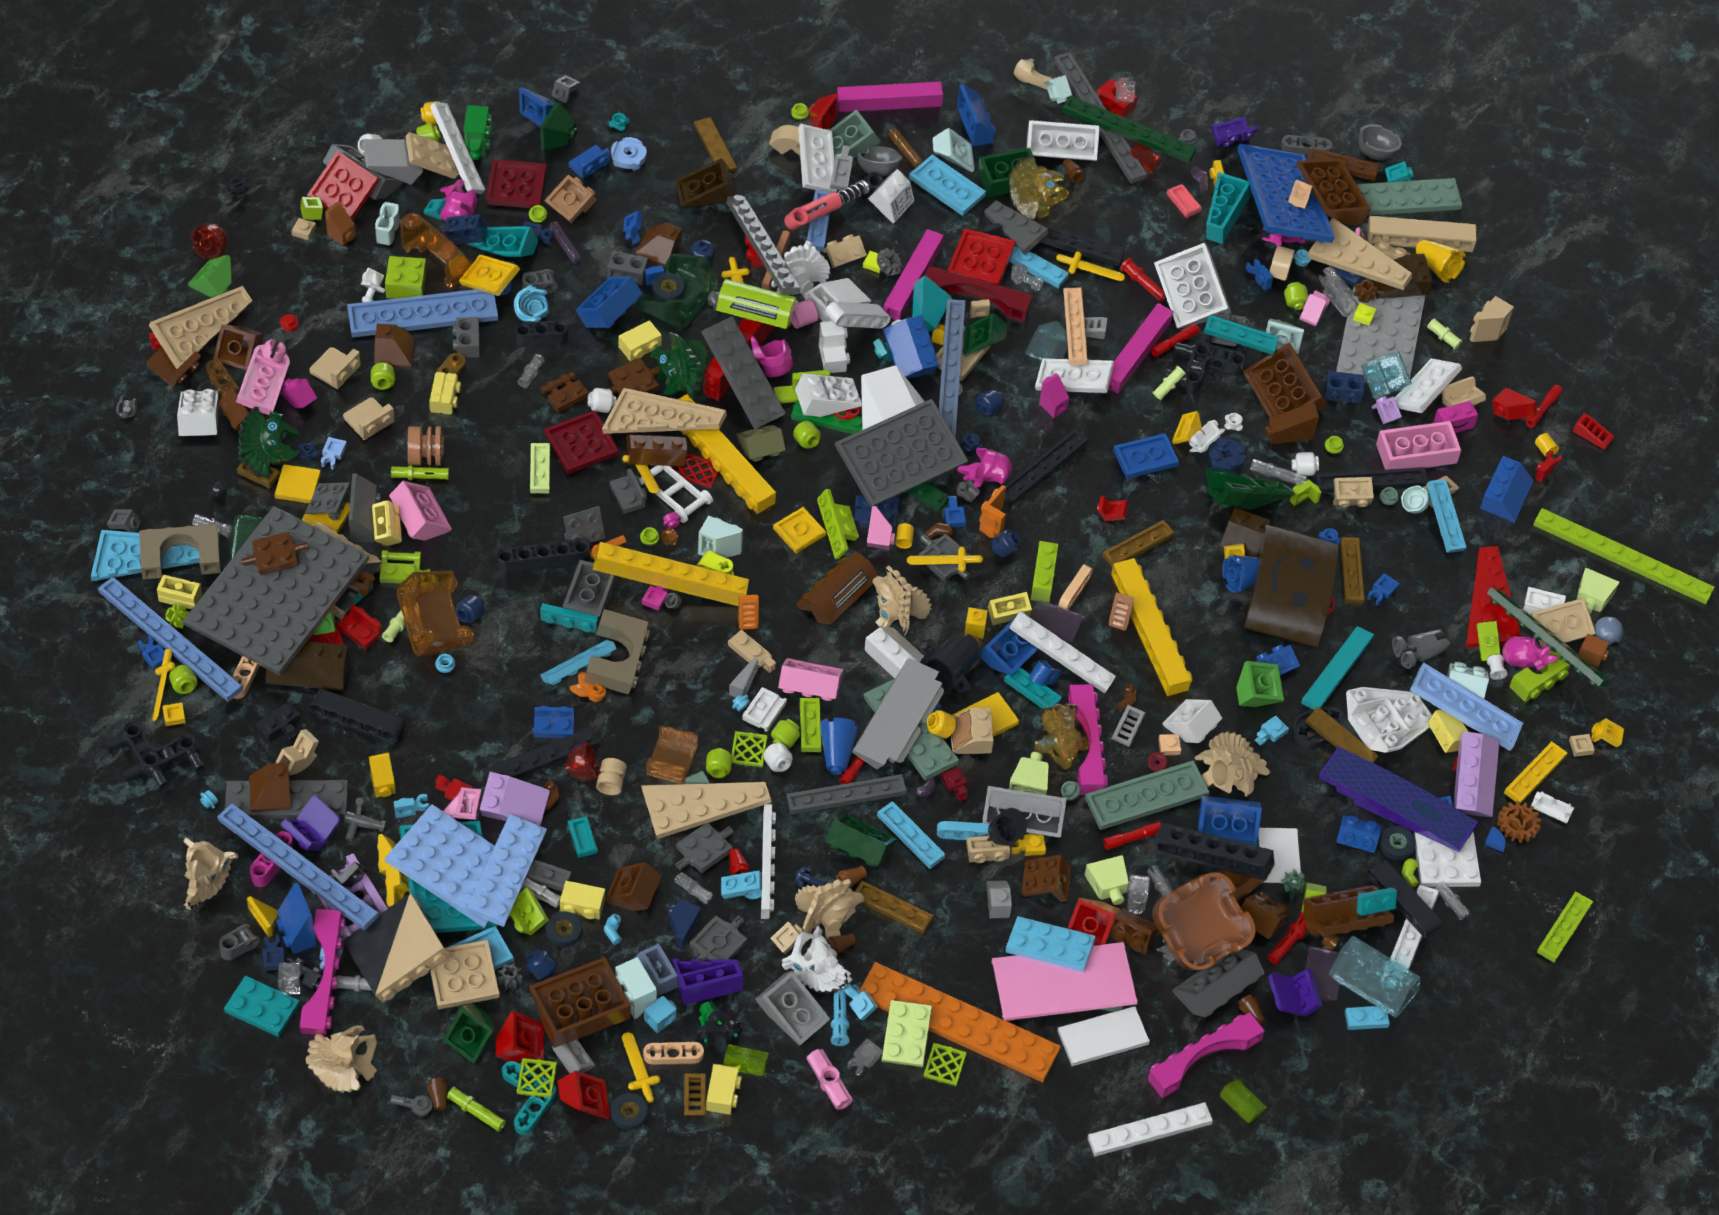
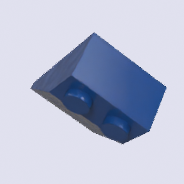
M295 883L278 910L279 919L276 920L279 931H283L285 934L283 936L286 948L290 947L292 954L316 946L312 915L299 884Z

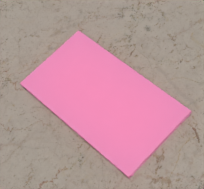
M1124 942L1093 946L1084 972L1019 955L992 958L1004 1021L1137 1004Z

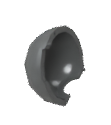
M1365 125L1360 128L1359 147L1362 153L1370 159L1378 161L1388 160L1396 155L1402 146L1399 135H1395L1380 125Z
M884 146L868 147L864 157L862 152L857 154L858 164L867 174L877 172L882 177L896 171L902 161V157L897 153V150Z

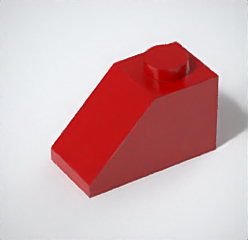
M1507 388L1492 400L1493 413L1507 420L1534 417L1537 414L1535 400Z

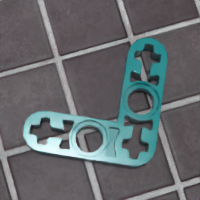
M509 1061L502 1067L504 1080L517 1088L521 1064ZM524 1067L523 1074L528 1071L526 1067ZM515 1069V1073L508 1074V1070L512 1071ZM531 1073L525 1076V1078H534ZM544 1077L539 1078L543 1083L547 1081ZM536 1080L532 1086L536 1089L540 1084ZM550 1083L546 1085L548 1089H550ZM553 1084L551 1098L543 1097V1101L540 1096H530L515 1117L514 1128L517 1133L526 1135L533 1130L556 1097L555 1084ZM529 1086L523 1089V1091H532ZM541 1088L537 1092L543 1093L544 1088ZM532 1104H539L541 1109L533 1112L529 1107ZM528 1115L527 1126L523 1125V1127H520V1122L524 1123Z

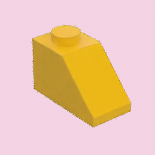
M389 753L370 756V772L375 796L387 797L395 794V783Z

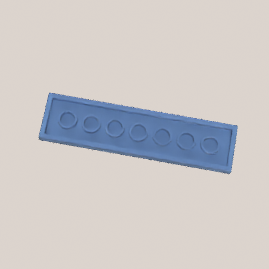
M476 289L347 304L352 337L375 335L377 324H395L405 331L453 326L456 325V318L478 317L479 322L498 320L495 296Z

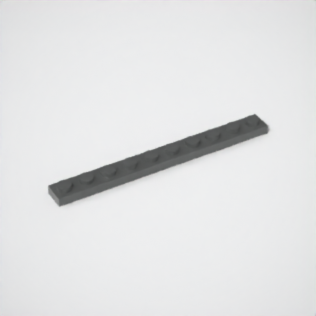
M1068 52L1055 56L1054 62L1063 76L1066 75L1068 84L1076 98L1106 110L1071 53ZM1099 127L1100 136L1129 182L1134 183L1146 179L1147 173L1125 138Z
M735 195L734 197H727V205L781 294H799V284L745 196Z

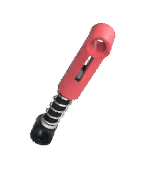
M871 172L849 188L840 190L838 193L831 192L802 207L795 208L786 215L785 224L789 229L797 230L801 226L841 208L844 202H849L850 199H855L856 196L873 194L883 183V178L879 173Z

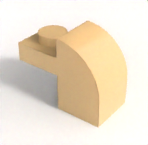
M793 125L779 127L773 131L769 145L781 154L792 149L800 155L798 127Z
M1277 246L1270 268V273L1274 278L1286 281L1295 250Z
M307 729L301 730L294 745L281 750L276 763L288 762L290 775L300 773L316 758L317 755L314 751L319 741Z

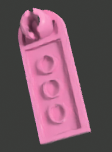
M270 339L265 345H259L255 348L236 402L252 409L253 407H259V411L269 415L270 411L273 412L290 363L289 357L286 354V347L282 342H279L274 357H270L276 342L275 339Z

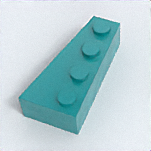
M1218 172L1207 220L1206 239L1221 244L1224 243L1251 197V188L1248 181Z

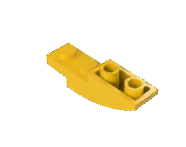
M380 834L378 835V868L380 873L386 875L387 907L390 908L405 897V893L409 892L407 876L385 862L386 856L397 844L392 839Z

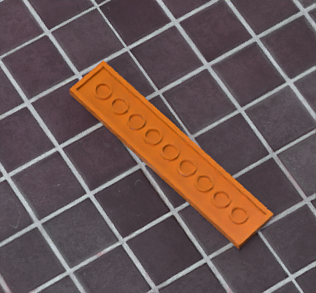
M877 962L874 963L860 988V992L867 991L878 1008L889 1012L891 1000L931 1005L929 1031L1041 1082H1044L1060 1051L1061 1046Z

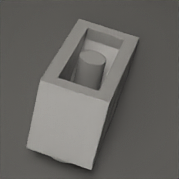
M987 881L989 917L1010 918L1012 904L1010 887L1007 881Z

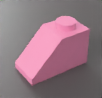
M872 506L867 547L889 550L890 544L894 545L895 534L892 533L891 525L878 508Z

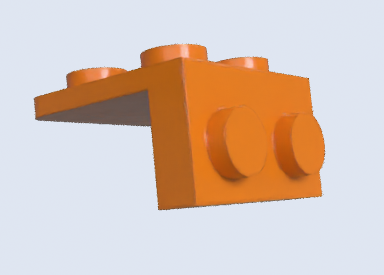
M1004 485L999 489H995L991 499L985 501L981 507L982 515L979 519V530L990 538L1002 532L1004 528L1006 514L1001 512L1006 492V486Z

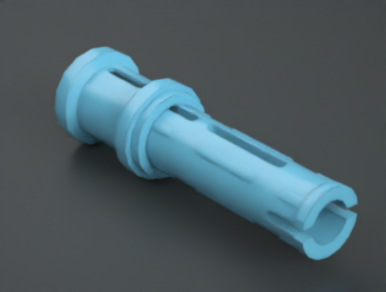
M844 989L834 993V1019L831 1022L833 1036L831 1037V1043L836 1046H844L849 1043V1037L847 1036L849 1022L846 1019V993ZM839 1000H841V1010H839Z

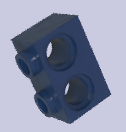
M480 214L447 217L443 232L451 245L484 242L488 228Z
M1335 371L1327 372L1324 399L1361 403L1364 392V375Z

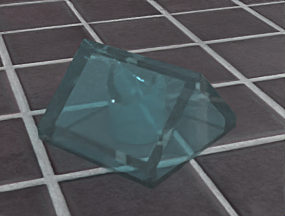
M1058 321L1038 326L1025 354L1040 360L1043 358L1063 359L1068 349L1067 331Z

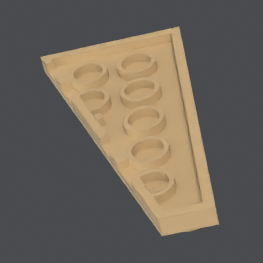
M1334 218L1329 222L1335 237L1333 242H1319L1316 240L1307 253L1309 259L1404 290L1412 279L1411 272Z
M241 286L152 321L149 327L176 369H178L195 351L199 352L220 333L222 324L228 325L251 304L252 299L244 287Z
M623 388L602 428L603 434L720 429L727 414L726 410Z
M765 782L641 786L657 839L772 802Z

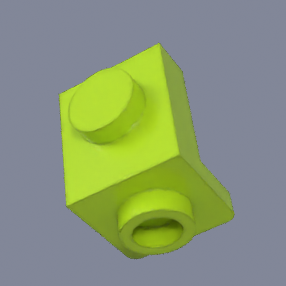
M1310 480L1305 481L1301 485L1298 484L1292 489L1294 495L1291 496L1290 502L1294 506L1307 497L1314 503L1319 502L1321 490Z

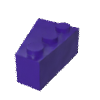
M672 959V967L678 975V990L684 1005L743 991V974L737 960L711 959V962H698V959H692L691 961Z

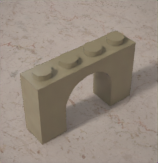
M217 524L139 531L143 579L162 578V557L169 548L176 545H189L199 552L201 575L221 573Z
M604 609L596 635L622 643L627 648L630 657L621 662H612L591 656L584 682L599 684L602 687L629 695L631 687L635 688L638 677L635 676V672L639 673L642 661H639V657H643L646 646L643 645V641H647L650 630H647L648 622Z

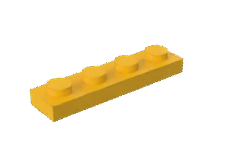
M1551 742L1505 789L1504 794L1515 802L1519 801L1521 804L1566 757L1567 752Z

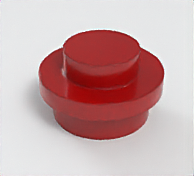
M291 314L285 315L280 319V326L286 332L296 330L299 324L298 318Z

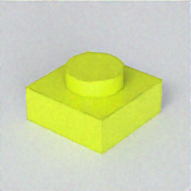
M1359 303L1353 320L1370 326L1376 309Z

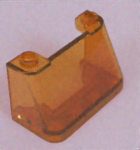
M409 213L400 219L402 248L407 252L415 248L420 253L428 248L447 265V268H445L446 277L444 278V284L450 289L458 284L461 277L472 265V260L419 214Z
M453 570L413 572L397 589V597L413 651L417 656L466 646L473 641V633L468 626L460 627L451 594L457 587V580L454 577Z

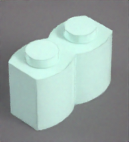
M385 202L381 206L380 216L375 223L377 243L391 245L394 241L395 231L400 224L398 204Z

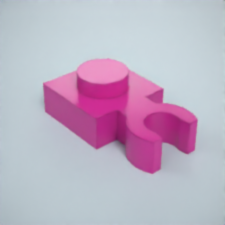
M650 585L642 599V604L659 611L665 602L669 589Z

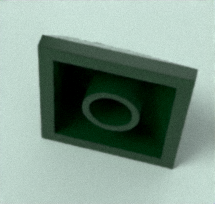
M558 102L555 103L540 125L541 149L548 150L568 145L571 139H574L577 135L576 121Z
M992 313L965 326L963 356L966 357L1006 339L1007 324Z
M475 1003L461 1006L443 1041L473 1064H476L495 1030L490 1015Z

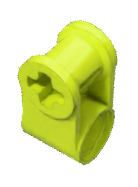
M706 551L697 564L698 567L734 575L732 561L713 551Z

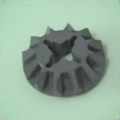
M888 248L878 253L877 264L885 274L894 276L901 272L903 259H900L899 253H895L894 249Z

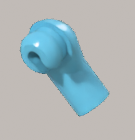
M612 914L608 917L604 927V932L613 945L618 944L622 940L617 933L621 921L620 916L617 914Z

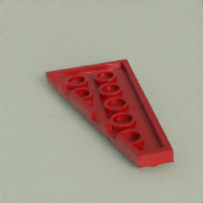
M1498 546L1481 547L1478 551L1465 648L1479 647L1477 623L1497 622L1499 646L1504 645L1511 637H1521L1517 618L1509 616L1505 612V608L1502 605L1498 606L1491 601L1492 597L1487 594L1489 589L1494 587L1499 588L1511 598Z

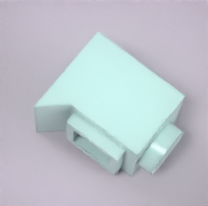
M1066 75L1043 82V84L1048 86L1047 90L1050 99L1057 101V104L1067 101L1066 97L1072 95Z

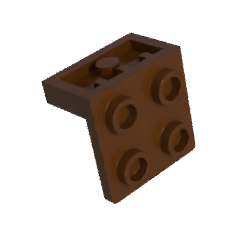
M1062 855L1026 860L1021 894L1025 897L1052 892L1060 902L1068 901L1071 865Z

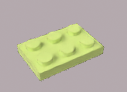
M891 1000L882 1062L923 1067L932 1011L931 1005Z

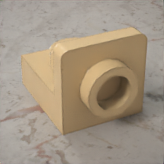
M787 922L771 939L786 954L794 947L797 936L804 932V930L797 923L793 925Z

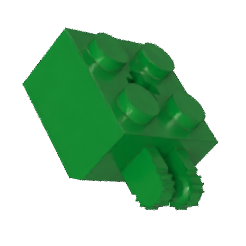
M467 105L464 123L465 145L473 160L486 157V151L490 150L491 141L488 138L492 137L493 128L489 126L492 123V114H489V107Z

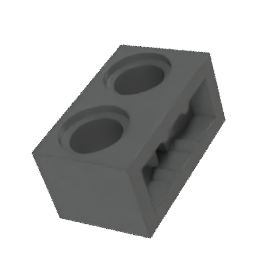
M612 251L607 266V278L632 276L637 285L643 286L645 269H648V258Z
M478 317L456 318V325H453V336H457V339L453 340V351H457V353L462 354L465 358L480 357Z

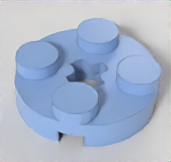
M626 137L622 138V141L618 143L616 141L611 148L613 164L625 169H639L640 165L646 160V147L636 138Z

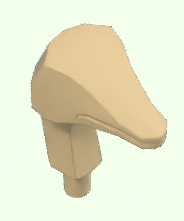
M1021 59L1014 69L1016 78L1024 83L1028 82L1047 90L1048 86L1043 84V82L1053 78L1038 73L1034 69V59Z

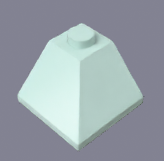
M950 128L933 137V150L937 155L970 172L974 171L972 144Z
M1270 318L1266 333L1279 337L1275 349L1278 350L1290 342L1297 354L1299 353L1304 330L1289 323Z

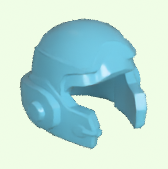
M532 285L519 291L514 299V310L517 317L524 322H540L541 319L546 317L549 310L547 300L543 295H546L547 291L536 289Z

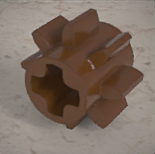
M1363 280L1361 284L1356 283L1354 296H1357L1359 301L1368 303L1370 299H1375L1377 287H1374L1372 282Z

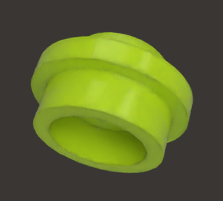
M797 103L792 108L791 114L795 119L802 120L808 117L809 110L805 104Z
M536 205L530 209L529 217L533 222L541 223L546 219L547 211L543 206Z
M1331 436L1326 440L1325 448L1328 452L1337 454L1343 450L1344 444L1340 437Z
M652 527L645 528L640 535L641 542L648 546L655 545L659 541V533Z

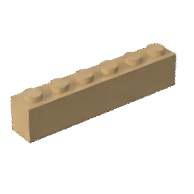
M1370 216L1367 225V242L1370 244L1383 241L1391 246L1416 247L1420 241L1426 239L1465 252H1473L1475 247L1476 224Z

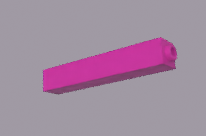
M941 82L837 87L838 112H849L856 109L857 111L942 106L943 92Z
M926 230L884 304V311L892 320L902 319L913 299L914 283L925 276L928 267L932 266L942 248L944 235Z
M1160 304L1155 306L1115 359L1108 390L1117 394L1121 391L1150 352L1151 347L1156 344L1171 324L1172 310Z

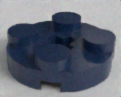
M1220 437L1210 446L1208 460H1210L1211 466L1214 469L1227 471L1236 469L1237 471L1244 464L1245 447L1234 440ZM1224 454H1229L1230 456L1225 458Z

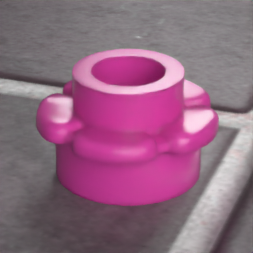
M677 512L667 514L663 517V525L668 526L670 529L677 527L680 524L681 517L678 516Z

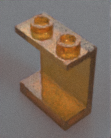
M660 726L659 738L652 758H648L646 764V775L685 784V778H687L698 746V735L689 731L676 730L673 727Z

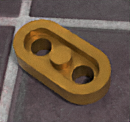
M460 353L449 355L437 372H448L459 376L466 366L465 357Z

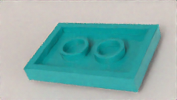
M245 976L224 1007V1011L279 1037L299 1007L300 1001Z

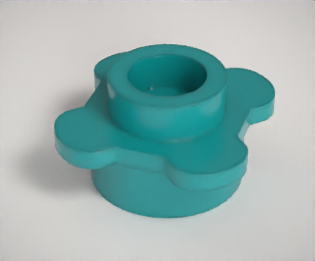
M616 113L613 115L612 121L609 122V126L623 131L626 124L629 123V118L622 113Z

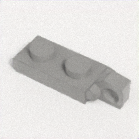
M843 145L841 154L835 156L830 184L832 189L844 190L849 185L853 156H848L850 146Z

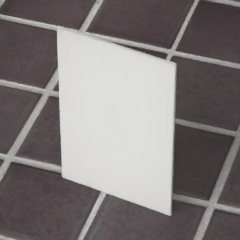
M1259 828V847L1273 850L1275 865L1263 883H1302L1297 829Z

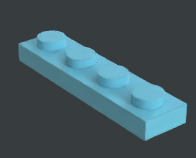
M1015 246L1009 262L1058 289L1069 275L1065 270L1030 251L1024 255L1018 246Z
M1446 479L1429 481L1427 488L1447 553L1464 551L1466 544Z
M605 640L541 674L543 682L551 685L557 684L562 681L563 677L576 674L578 669L583 666L588 667L591 656L598 658L610 656L611 652L616 649L614 642Z
M893 801L877 812V816L929 869L945 858V853Z

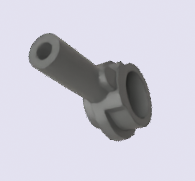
M1185 129L1180 134L1178 140L1193 145L1197 141V136L1193 130Z
M395 1095L391 1096L390 1103L412 1108V1112L419 1116H425L432 1110V1101L425 1095L417 1096L414 1099Z

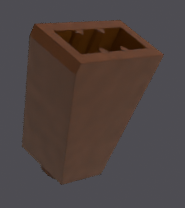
M1310 403L1269 418L1268 424L1265 427V436L1269 437L1270 444L1313 440L1319 419L1315 403Z

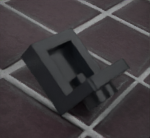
M355 861L344 872L335 868L331 870L335 876L333 879L340 885H345L349 888L360 882L368 871L363 865Z

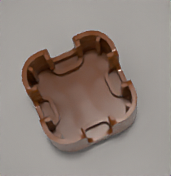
M1208 873L1198 876L1164 895L1154 905L1153 920L1175 961L1187 970L1207 969L1216 964V961L1222 957L1245 948L1254 938L1255 924L1248 911L1243 912L1233 896V893L1236 892L1233 883L1221 873Z

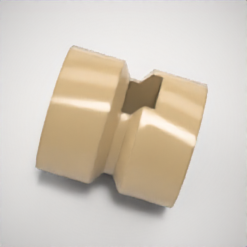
M615 758L604 759L600 768L601 774H599L596 784L597 790L607 795H618L621 793L627 768L626 764Z

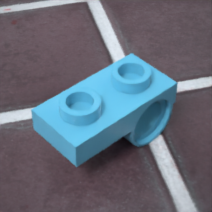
M754 871L721 877L722 897L726 899L744 895L749 899L760 898L762 896V873Z

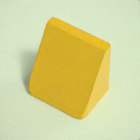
M938 324L936 329L933 330L932 342L944 345L945 325Z

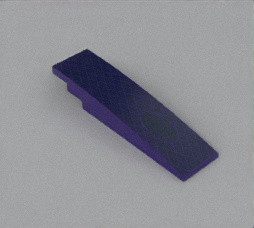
M1340 747L1337 748L1319 774V779L1336 786L1337 792L1354 799L1355 805L1457 852L1461 851L1478 825L1477 821L1427 791Z

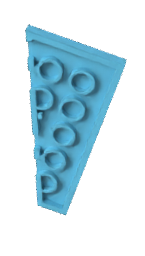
M101 530L91 573V581L142 573L139 533ZM189 545L173 546L162 557V569L200 563L199 552Z

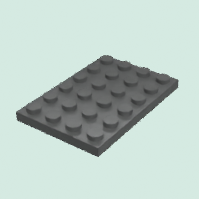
M932 399L835 443L836 449L870 508L955 470L968 462Z

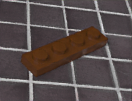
M1315 148L1310 149L1308 160L1341 158L1352 176L1375 181L1379 163Z

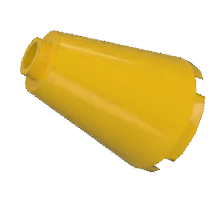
M1426 239L1416 245V254L1425 253L1428 267L1441 281L1448 283L1450 282L1449 279H1455L1462 271L1465 261H1463L1465 253L1460 249Z

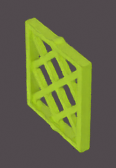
M735 731L731 755L732 763L763 767L767 735ZM740 736H746L748 738L742 740ZM753 738H762V739H761L760 741L756 742ZM751 740L754 745L749 747L746 742ZM762 742H764V744H763V749H762L761 746L759 745V744H761ZM741 745H744L746 748L743 752L738 749ZM757 746L760 751L755 754L751 749ZM736 750L739 754L734 757V753ZM749 751L752 756L747 759L744 754ZM762 753V757L760 760L757 756ZM741 756L745 761H739L736 759ZM755 758L758 763L750 762V760Z
M934 1043L923 1077L956 1086L966 1052ZM938 1048L946 1050V1052L940 1054ZM934 1050H935V1052H936V1054H937L938 1056L932 1058L933 1053H934ZM951 1053H957L960 1056L954 1058ZM949 1055L952 1060L945 1062L942 1057ZM962 1058L959 1066L956 1061ZM940 1059L943 1064L936 1066L933 1061ZM931 1063L934 1068L928 1070ZM954 1063L957 1068L950 1070L947 1065ZM945 1067L947 1073L941 1075L938 1069ZM936 1071L938 1077L930 1075V1073ZM958 1071V1072H957L956 1079H955V1077H954V1075H953L952 1073ZM950 1075L952 1081L944 1079V1077Z
M522 1058L517 1094L551 1098L557 1062ZM527 1063H534L536 1065L530 1068ZM541 1065H550L551 1067L545 1070ZM524 1066H525L528 1071H526V1072L523 1074V1070H524ZM539 1067L542 1073L537 1076L533 1071ZM553 1069L551 1077L548 1072ZM529 1073H531L534 1077L530 1081H528L525 1078V1076ZM546 1075L549 1080L543 1083L539 1078ZM522 1079H523L526 1084H524V1085L521 1087V1082H522ZM537 1080L540 1086L534 1089L531 1084ZM548 1083H550V1090L546 1087ZM529 1086L532 1091H523V1089ZM544 1088L547 1093H539L537 1091Z

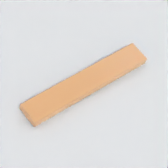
M1064 288L1069 365H1088L1082 288Z

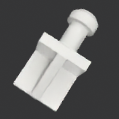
M367 268V271L362 276L361 285L368 288L366 296L362 298V302H372L375 292H385V289L380 287L384 275L371 268Z

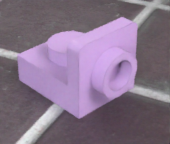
M1386 396L1381 397L1372 406L1373 409L1377 408L1383 424L1402 417L1394 397L1389 399Z

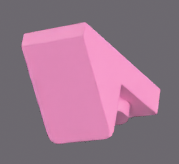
M1314 291L1313 295L1310 294L1300 320L1316 326L1328 307L1331 297Z

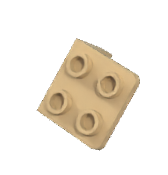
M331 347L310 367V373L334 388L339 389L361 366L359 351L352 349L348 355H345Z
M372 397L343 414L344 420L363 440L395 422L393 407L390 404L382 407Z

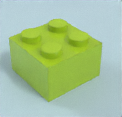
M389 256L385 281L386 298L398 299L423 296L427 273L426 259Z

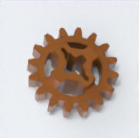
M1516 801L1515 805L1510 802L1507 807L1503 806L1501 812H1499L1497 825L1501 826L1499 831H1505L1504 837L1511 836V841L1517 838L1522 843V840L1525 838L1528 842L1531 837H1536L1541 827V819L1537 818L1539 813H1533L1534 807L1527 808V803H1524L1522 806L1519 801Z

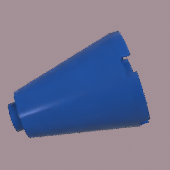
M1238 555L1228 556L1229 558L1224 560L1222 566L1223 579H1227L1228 584H1225L1227 589L1232 593H1239L1253 587L1259 562L1258 558Z
M834 718L832 722L824 719L820 723L826 768L831 774L840 775L847 769L859 731V724L855 725L853 720Z

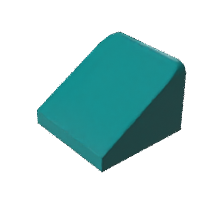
M432 199L423 211L424 214L443 220L440 217V213L446 204V200Z

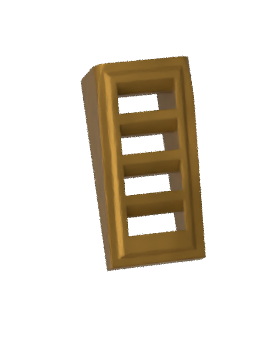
M684 1074V1116H705L706 1074ZM689 1083H700L701 1086H689ZM689 1090H701V1094H689ZM689 1098H701V1102L689 1101ZM689 1106H701V1110H689Z

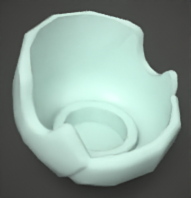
M1418 485L1409 487L1403 492L1401 497L1402 506L1410 513H1422L1430 503L1427 490Z

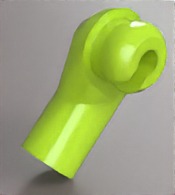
M1415 859L1406 860L1401 872L1411 888L1419 884L1413 875L1414 870H1416L1415 867H1418V862Z

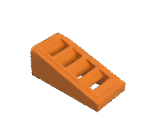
M758 595L739 596V629L758 628Z

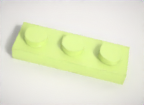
M531 443L530 493H549L550 443Z

